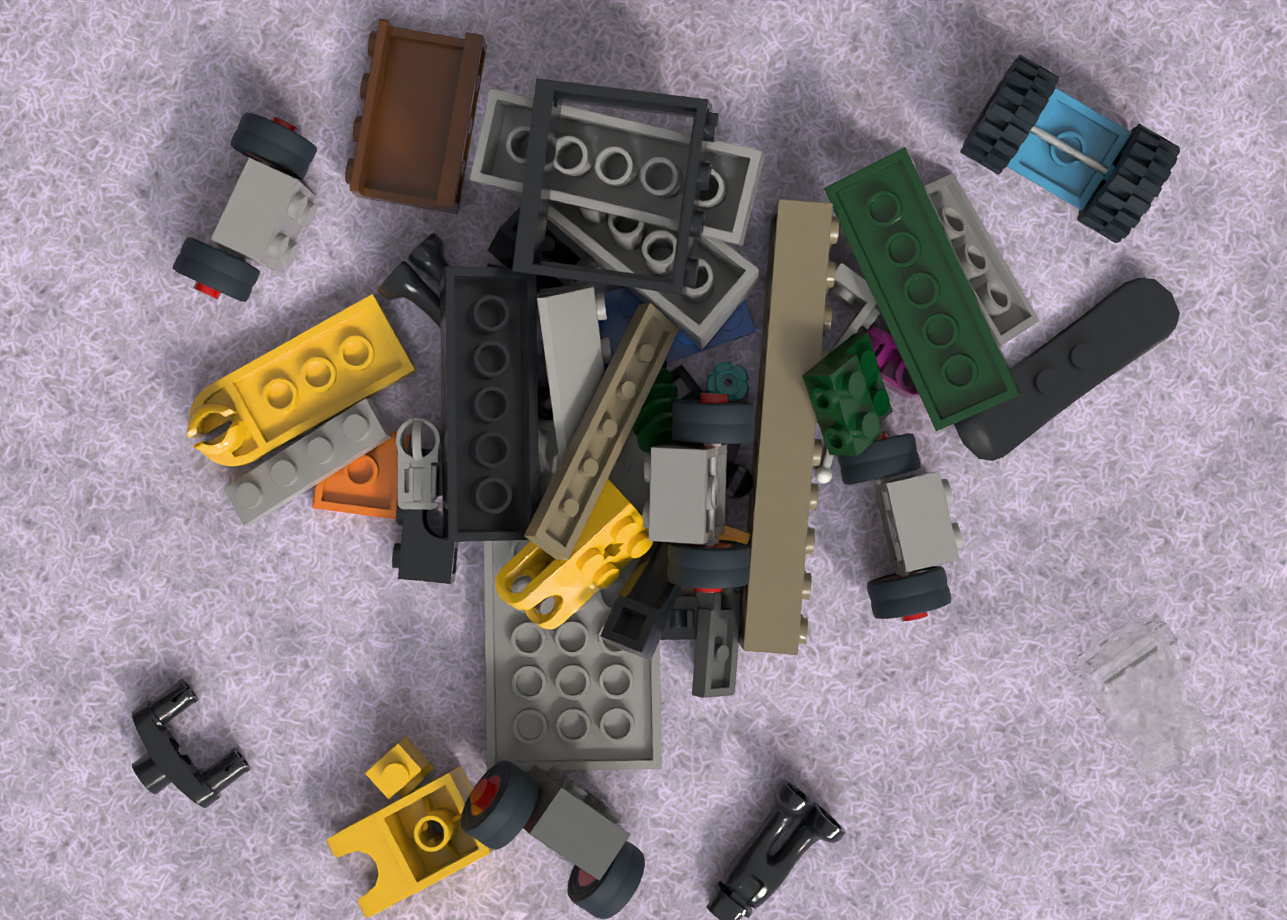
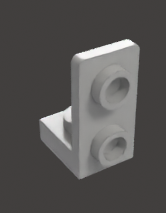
M843 263L836 268L834 288L831 290V294L849 307L856 303L861 308L829 350V353L851 335L855 334L861 325L868 329L881 313L867 281Z

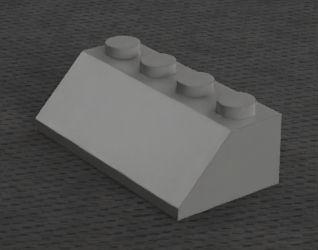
M951 173L925 185L1000 347L1040 320L954 173Z
M593 283L540 289L537 298L559 462H561L605 374L604 365L610 364L612 360L609 337L600 338L598 320L607 319L604 293H595Z

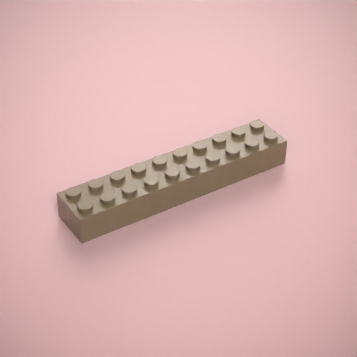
M779 199L771 214L751 469L753 480L749 495L747 532L751 534L747 544L750 546V579L747 585L742 586L741 597L742 611L739 645L743 651L798 655L799 644L806 645L808 618L803 617L801 609L802 599L809 600L811 594L812 577L811 573L805 571L806 555H813L815 529L808 527L809 510H816L818 504V484L811 483L812 466H819L821 462L822 439H815V428L818 421L802 375L829 354L828 350H822V337L825 336V332H830L832 323V306L825 305V299L829 288L834 286L836 262L828 261L829 250L831 251L832 244L837 243L839 233V217L832 216L833 203Z

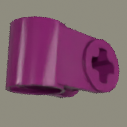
M870 326L867 333L874 353L880 347L876 358L885 387L905 398L918 397L917 389L908 387L902 380V372L906 365L893 337L877 327Z

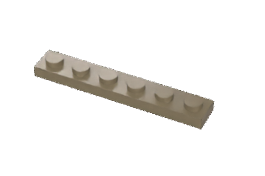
M651 303L638 305L524 537L556 560H569L680 330L678 326Z

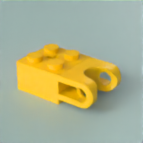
M607 479L569 560H556L530 541L497 574L495 587L500 599L511 607L525 610L528 618L537 626L549 630L555 629L563 624L600 589L614 583L620 571L634 558L644 555L650 549L653 541H649V528H645L643 525V515ZM529 576L532 579L523 591L513 593V582L517 578ZM553 596L555 599L553 609L548 614H541V603L548 597Z
M461 765L327 838L326 843L334 857L339 858L345 854L359 851L368 854L376 862L379 874L376 885L369 889L365 895L359 897L357 901L365 918H369L412 894L420 892L483 858L494 850L469 836L461 828L462 810L473 790ZM439 822L444 832L442 833L441 831L435 834L432 830V825Z

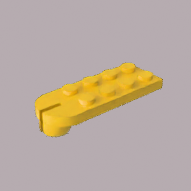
M371 294L204 388L196 396L190 408L187 436L188 438L200 439L231 421L232 424H230L227 432L211 441H200L193 445V447L218 464L245 466L256 462L340 415L363 399L370 398L415 373L417 369L375 295Z

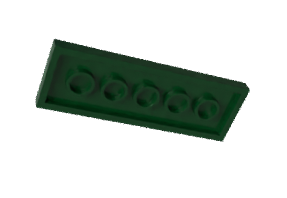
M904 147L825 187L826 195L830 203H833V210L836 216L839 217V223L935 430L939 431L1019 396L1021 392L908 148Z

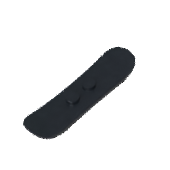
M1137 278L1125 282L1084 315L1010 368L1021 392L1019 396L954 424L963 445L978 459L994 461L1003 458L1080 397L1162 343L1176 329L1180 315L1172 293L1157 280L1149 278Z

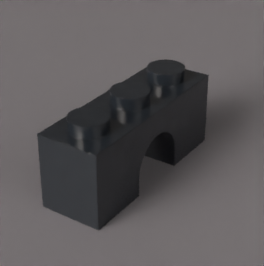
M410 447V455L413 456L412 447ZM422 448V457L431 453L433 449ZM442 450L441 463H434V466H437V498L442 496ZM397 506L396 523L397 525H403L401 543L395 542L392 568L399 569L398 579L445 584L455 582L459 542L445 541L442 536L432 531L427 521L428 509H401Z

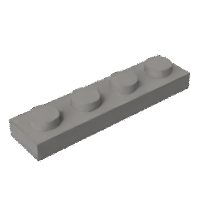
M365 398L223 489L243 526H251L393 436L373 400Z

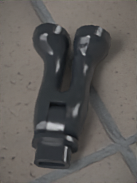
M432 233L423 240L408 257V261L413 266L424 272L439 286L440 272L445 266L451 267L444 257V243L436 233ZM402 261L382 283L378 292L388 300L403 297L410 300L424 311L440 328V297L432 291L406 261Z
M785 779L780 781L774 791L775 805L756 834L735 856L726 870L722 881H719L714 886L717 894L707 904L706 908L719 920H740L743 916L749 918L753 914L752 908L757 909L776 892L795 864L814 843L819 840L836 843L846 834L845 829L835 818L816 802L812 803L805 793ZM804 815L781 848L774 855H769L770 849L784 831L794 823L796 818Z

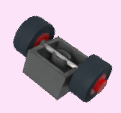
M500 761L480 778L467 798L462 810L460 825L463 831L488 848L494 850L503 848L524 828L528 834L575 864L568 880V896L574 904L585 909L596 918L608 919L620 912L633 897L644 873L645 858L638 847L626 841L631 834L618 824L622 816L593 793L583 790L576 785L573 780L553 766L547 773L534 765L528 774L512 762Z

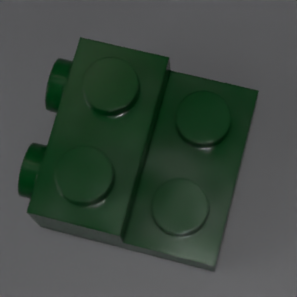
M868 333L853 334L802 375L829 455L858 456L883 434L879 423L893 412Z

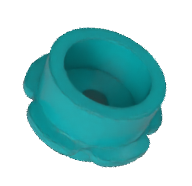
M722 362L716 365L713 369V374H710L707 378V389L710 393L728 394V399L733 401H741L749 390L747 384L749 377L746 370L740 365L733 366L730 362ZM726 379H730L732 381L731 387H726L724 385V381Z

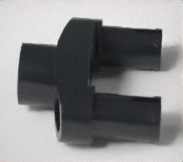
M181 678L177 684L152 703L147 700L132 712V719L136 730L148 751L132 763V769L140 782L151 793L156 795L173 783L194 803L207 808L221 797L220 792L245 772H249L251 767L245 759L231 770L229 769L233 763L243 756L235 747L205 771L199 770L187 754L182 755L178 751L180 745L167 729L169 727L168 722L190 705L199 701L194 691L186 693L177 700L180 695L190 688L187 682Z

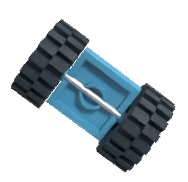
M1020 54L1014 60L1011 67H1009L992 96H990L986 106L969 132L960 153L996 174H1000L1006 167L1078 208V222L1114 243L1121 242L1122 238L1125 239L1129 235L1131 228L1137 226L1141 216L1147 213L1154 198L1158 197L1162 190V185L1172 173L1170 170L1177 162V156L1180 153L1179 146L1141 124H1137L1130 131L1058 90L1055 86L1059 81V76Z

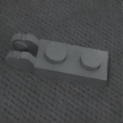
M741 587L722 588L721 592L716 593L696 591V600L701 608L698 611L692 685L693 696L707 698L735 694L742 609H739L741 595L739 590Z

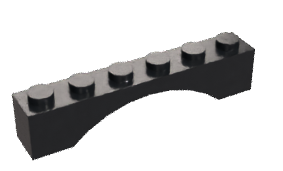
M727 444L726 479L741 444ZM653 541L650 549L641 556L628 581L618 593L600 635L610 645L649 661L652 660L682 588L681 585L668 581V546L670 542Z

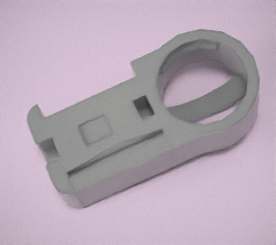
M409 419L400 426L395 440L398 449V506L401 509H437L441 502H434V498H437V466H434V463H441L442 434L437 425L427 419ZM422 424L431 427L436 439L433 450L425 457H422ZM411 426H413V456L408 453L404 443L405 434Z

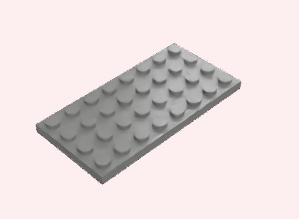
M538 421L539 504L560 464L554 421ZM631 429L623 446L624 451L620 452L616 465L613 466L608 479L643 515L645 502L650 501V482L645 481L644 464L647 455L651 454L644 453L638 447L637 436ZM530 540L483 541L487 771L496 763L504 760L512 762L521 768L522 771H531L534 765L544 771H550L552 766L559 771L662 769L660 641L652 660L649 661L610 645L600 636L618 593L628 581L641 556L634 558L620 571L614 583L600 589L563 624L549 630L533 623L528 618L525 610H518L500 599L495 587V578L501 568L520 552ZM529 576L517 578L513 582V593L523 591L532 579ZM553 596L543 600L540 607L541 614L551 612L555 602Z

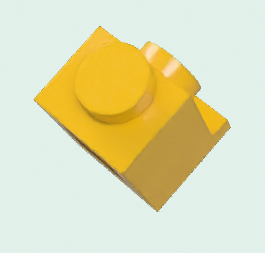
M405 736L365 774L389 800L396 793L401 797L406 796L435 767L410 739Z

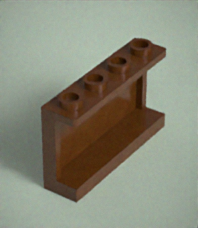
M379 19L377 31H371L368 41V56L372 57L370 73H364L361 81L360 96L361 99H365L362 116H356L353 126V141L357 142L355 159L349 158L345 172V182L350 184V191L356 197L458 214L487 51V44L483 35L466 32L465 39L398 28L392 26L387 19Z

